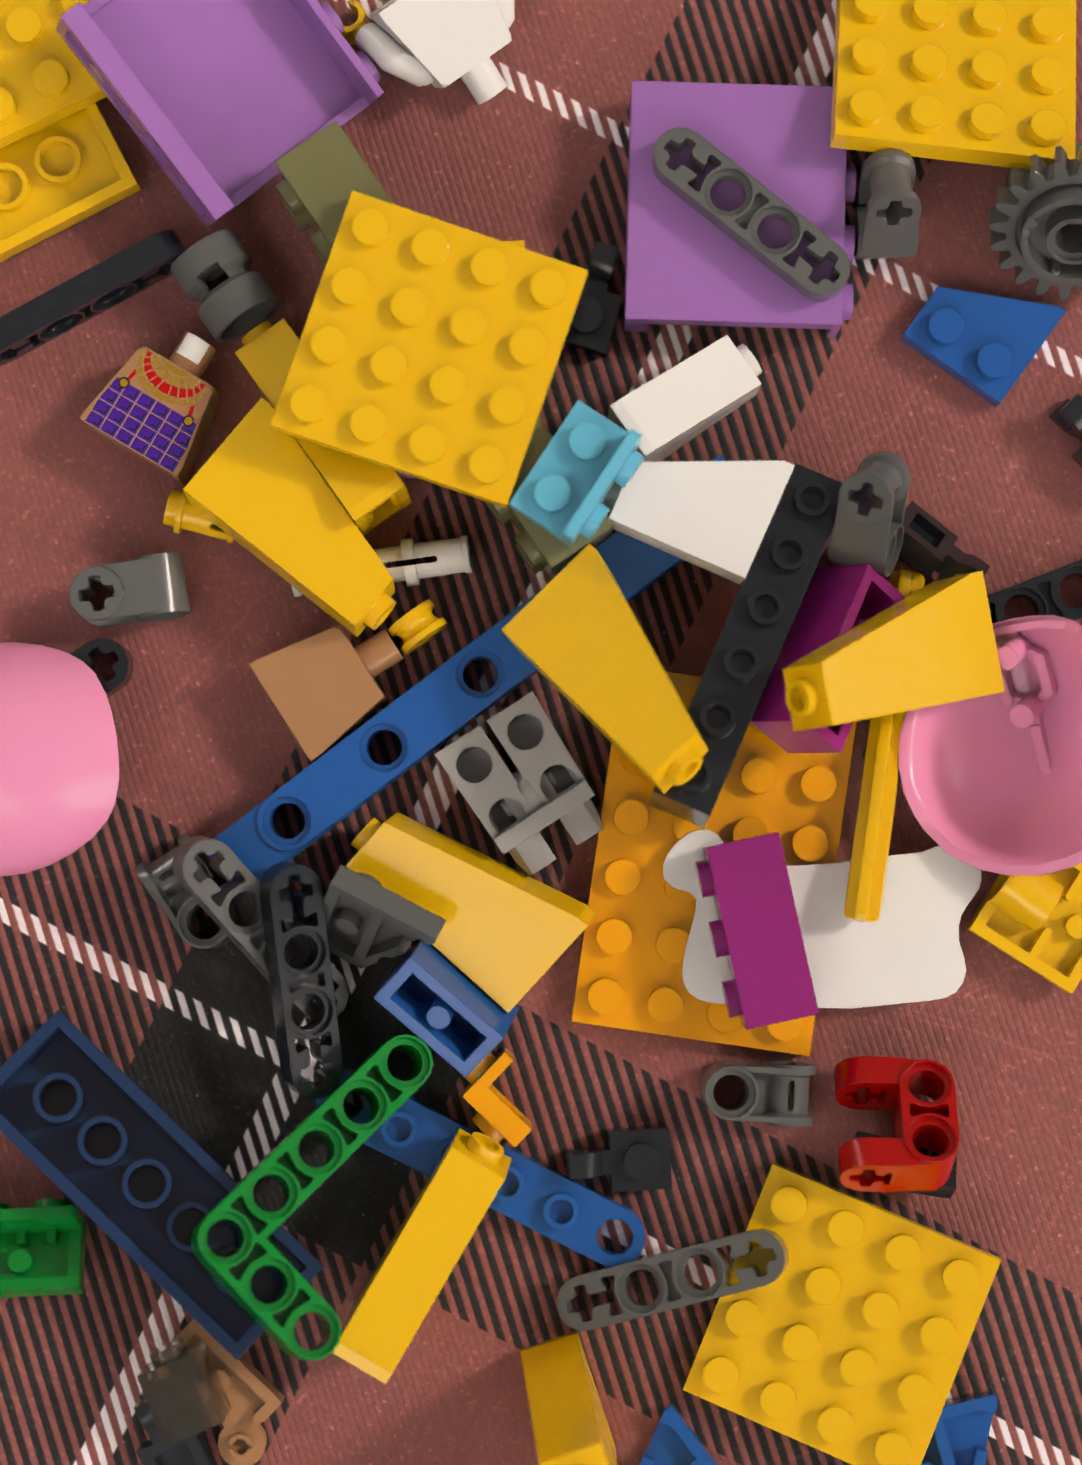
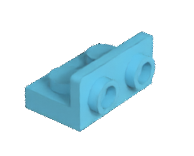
M578 400L510 501L509 507L571 548L580 535L590 541L610 511V508L603 505L602 501L614 483L625 488L645 458L636 451L640 446L642 435L633 429L629 432L625 431Z

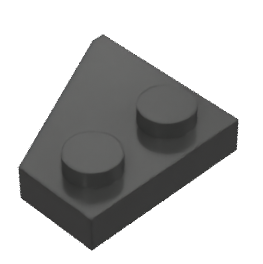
M342 865L332 879L324 898L329 952L359 968L376 964L382 957L393 958L405 954L411 942L421 939L427 946L434 944L446 922L440 916L384 888L374 877L365 873H356Z

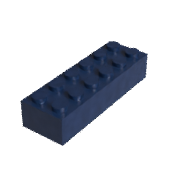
M57 1010L0 1067V1131L221 1346L238 1360L264 1330L198 1261L191 1245L193 1229L200 1219L238 1183L68 1018ZM254 1199V1201H255V1203L257 1204V1206H258L259 1208H261L263 1211H266V1210ZM219 1221L213 1223L209 1228L206 1239L211 1252L224 1258L232 1255L238 1244V1235L234 1227L226 1222ZM282 1225L267 1237L273 1246L308 1283L324 1267ZM261 1267L253 1274L250 1288L255 1299L261 1303L269 1304L279 1295L281 1288L280 1278L272 1269Z

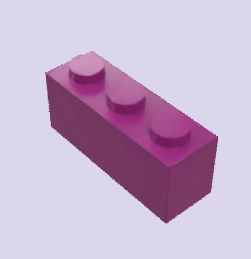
M869 563L816 568L750 722L787 753H841L853 722L794 731L791 713L786 704V685L783 669L903 600L905 597Z
M771 832L703 847L705 860L695 862L702 897L714 896L719 920L710 921L708 925L716 958L727 956L732 980L721 982L729 1018L740 1016L742 1026L748 1030L819 1014L779 832Z

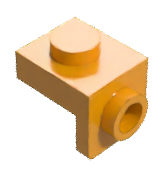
M504 1048L496 1057L490 1052L467 1077H464L470 1084L464 1089L462 1097L478 1111L472 1120L484 1134L493 1138L498 1143L505 1138L516 1147L532 1130V1122L492 1084L514 1059V1055L507 1048Z

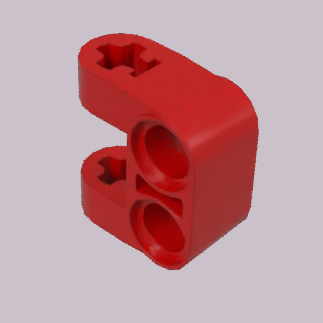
M857 1056L839 1062L834 1068L836 1101L850 1109L890 1110L893 1115L894 1138L864 1137L843 1143L838 1149L840 1182L845 1187L853 1190L872 1192H926L937 1190L945 1185L953 1168L960 1139L955 1083L950 1071L939 1062L929 1059ZM915 1094L926 1095V1096L930 1097L933 1101H931V1102L920 1101L919 1099L915 1098L913 1095H915ZM916 1148L931 1149L939 1156H925L918 1152Z

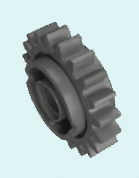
M1056 146L1054 163L1051 164L1045 163L1036 154L1032 155L1030 158V174L1013 168L1010 171L1009 187L997 188L995 207L990 208V248L993 251H999L1000 269L1015 267V283L1017 285L1023 284L1031 278H1036V295L1039 296L1044 294L1051 285L1058 286L1061 300L1068 298L1071 288L1074 286L1080 287L1082 292V146L1078 151L1076 159H1068L1062 146Z

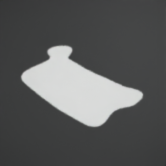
M709 829L697 830L685 835L670 850L663 863V876L672 887L689 892L696 900L695 914L683 959L682 979L689 993L699 1000L725 1004L721 982L732 980L727 956L718 958L715 956L708 922L719 920L714 896L702 897L695 862L705 860L703 847L724 842L718 834ZM939 845L923 852L888 856L880 918L877 922L865 923L853 921L844 915L851 861L787 866L818 1008L852 1009L943 999L956 993L963 984L966 965L959 942V923L963 911L980 888L982 880L981 870L947 854Z

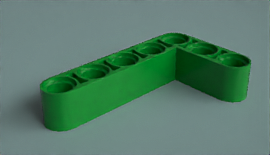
M407 1034L395 1036L377 1048L201 1218L193 1229L191 1245L198 1261L286 1354L294 1359L313 1361L323 1359L334 1352L340 1343L342 1334L341 1322L334 1309L273 1246L267 1237L426 1082L432 1071V1053L426 1043L416 1036ZM391 1051H402L412 1060L414 1069L410 1080H398L389 1072L387 1059ZM347 1093H360L369 1101L371 1113L366 1123H354L347 1118L343 1109V1102ZM304 1135H316L324 1141L327 1147V1158L321 1167H310L300 1158L298 1147ZM260 1178H271L278 1182L282 1188V1204L275 1212L263 1211L254 1201V1185ZM219 1221L233 1226L238 1235L236 1250L226 1258L212 1253L207 1245L206 1237L208 1230L213 1223ZM261 1267L272 1269L280 1278V1293L269 1304L261 1303L255 1299L250 1288L253 1274ZM305 1313H312L317 1316L323 1324L324 1330L322 1340L311 1350L301 1347L294 1336L295 1323Z

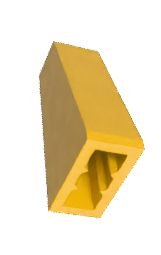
M284 318L275 325L270 321H266L250 330L241 340L244 346L235 352L246 371L275 410L300 341ZM294 436L363 536L412 503L405 484L395 470Z
M261 397L183 488L184 493L191 506L353 635L358 637L366 626L375 630L384 622L396 605V601L391 598L395 593L394 579L294 436L271 427L270 424L275 409Z
M589 543L501 630L514 647L665 794L674 784L680 786L696 774L702 765V756L709 749L613 574L599 552Z
M983 571L933 581L784 668L785 698L791 713L794 731L832 726L1005 692Z
M399 812L395 813L383 824L374 817L351 843L358 852L346 867L356 873H365L374 877L384 888L445 919L446 922L435 943L432 945L508 1013L585 930L596 914L588 905Z
M459 1128L354 1302L342 1328L340 1343L332 1352L333 1354L382 1383H387L506 1178L512 1158L503 1154L504 1149L497 1141L483 1133L473 1132L471 1135Z
M574 1331L521 1349L520 1354L539 1465H617L615 1443L578 1332Z

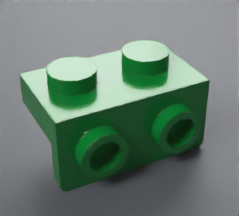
M57 1198L39 1199L33 1202V1207L10 1208L8 1204L0 1202V1298L84 1293L87 1223L76 1206L70 1205L66 1200Z

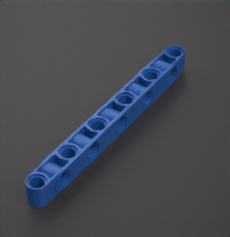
M719 455L718 457L714 458V459L711 460V461H726V460L724 459V457H723L722 455ZM619 531L595 548L610 569L628 603L684 561ZM540 591L214 839L228 846L260 882L264 873L272 865L282 861L289 862L539 672L514 647L501 629ZM476 660L490 661L498 670L496 684L485 692L471 690L464 682L466 668ZM381 732H393L399 736L402 743L400 757L389 765H379L370 755L371 741ZM287 804L297 805L305 815L303 831L291 839L283 837L275 826L277 812ZM212 854V855H210V856L207 855V857H208L210 860H211V858L214 856V854ZM249 891L240 892L237 894V897L239 898Z

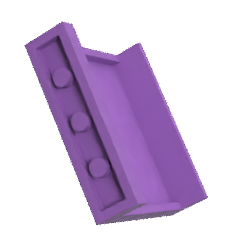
M90 0L85 5L79 2L62 14L56 27V31L207 229L280 173L275 163L277 159L334 121H337L340 127H342L384 93L378 84L381 78L377 68L362 51L355 53L341 34L344 32V26L340 17L325 1L319 3L317 0Z
M632 81L629 116L623 331L647 332L648 324L826 329V337H835L842 326V320H851L854 297L853 284H845L842 291L833 299L826 301H812L663 185L655 176L652 167L654 146L659 137L670 129L677 127L689 128L700 134L841 246L847 253L849 261H852L855 247L854 225H845V202L853 203L855 199L856 166H846L847 149L830 148L833 86ZM684 146L679 152L673 151L671 148L666 150L670 155L668 167L675 171L681 165L687 166L697 174L696 183L691 187L697 192L700 191L705 177L716 167L708 163L702 174L690 163L692 153L690 148ZM732 181L718 182L710 191L712 203L722 211L736 210L744 202L742 189ZM770 218L764 220L758 226L757 234L759 240L770 249L783 248L791 241L790 228L780 219ZM802 238L794 255L785 262L794 267L800 256L813 268L809 277L813 283L818 285L824 278L834 283L836 279L831 275L834 263L827 258L820 264L810 260L804 255V252L811 243Z

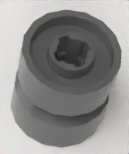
M233 229L217 231L193 244L174 261L169 270L188 300L201 302L197 313L217 343L234 340L249 332L267 319L281 302L261 271L249 270L253 259Z

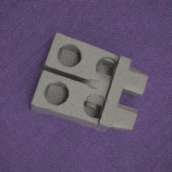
M533 691L487 720L492 731L518 769L514 773L510 772L481 725L434 754L491 835L502 854L504 855L509 851L513 859L530 876L556 860L555 855L539 832L551 823L560 819L576 845L581 844L604 829L597 810L590 800L595 794L584 779Z

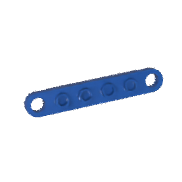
M343 1069L342 1078L339 1084H341L354 1071V1069ZM327 1096L321 1099H316V1106H318ZM365 1096L361 1111L353 1116H347L354 1123L364 1124L370 1117V1103ZM409 1097L363 1144L430 1177L459 1128L471 1135L473 1132L480 1131L413 1097ZM499 1142L504 1149L503 1154L512 1158L506 1178L489 1208L604 1266L611 1267L634 1261L638 1258L644 1248L645 1231L643 1223L636 1212L575 1179L570 1180L569 1176ZM611 1219H619L626 1222L632 1230L631 1243L625 1249L620 1250V1252L605 1250L597 1239V1233L601 1225Z

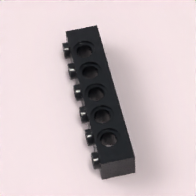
M796 463L687 710L709 751L702 756V765L690 780L680 786L674 784L665 794L654 786L648 802L653 807L702 828L705 827L835 523L839 491L842 483Z

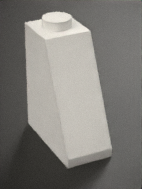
M728 335L617 400L610 405L608 419L627 432L633 429L642 435L640 446L636 450L645 457L642 462H660L756 396L761 386L757 376L762 373V370L746 345L742 343L736 347Z
M784 460L642 462L625 488L614 483L606 495L603 505L612 511L609 520L614 530L740 585L746 578L795 465Z

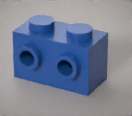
M421 939L392 969L374 996L377 1002L464 1077H467L505 1037L519 1010V1007L515 1005L509 1013L506 1012L432 944L427 946Z

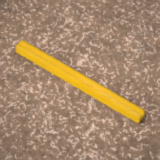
M902 569L891 573L889 583L906 598L924 587L925 578L921 573ZM906 711L870 718L844 906L845 917L857 922H877L881 915L899 780V737Z

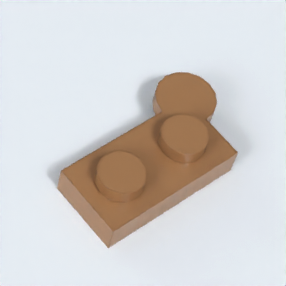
M193 1318L159 1353L153 1362L215 1423H221L224 1426L218 1438L219 1454L224 1461L230 1465H253L260 1460L266 1450L267 1437L261 1423L281 1405L285 1396L243 1355L236 1360Z

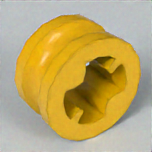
M430 599L410 610L387 630L392 637L398 636L402 639L403 646L401 650L405 655L421 647L448 625L443 617L437 618L433 615L434 604Z

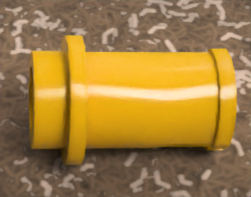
M171 490L164 513L163 524L172 526L173 533L180 535L183 529L225 540L227 543H234L232 537L190 505L184 490L183 492Z

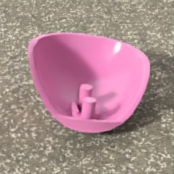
M1032 615L993 623L1005 692L906 711L899 737L898 768L902 788L911 811L922 829L947 854L979 870L1004 875H1045L1082 863V625L1075 620L1055 615Z
M19 642L0 643V877L25 874L50 866L74 853L90 841L108 821L116 803L119 783V753L113 715L107 695L96 673L85 662L65 651L43 645Z

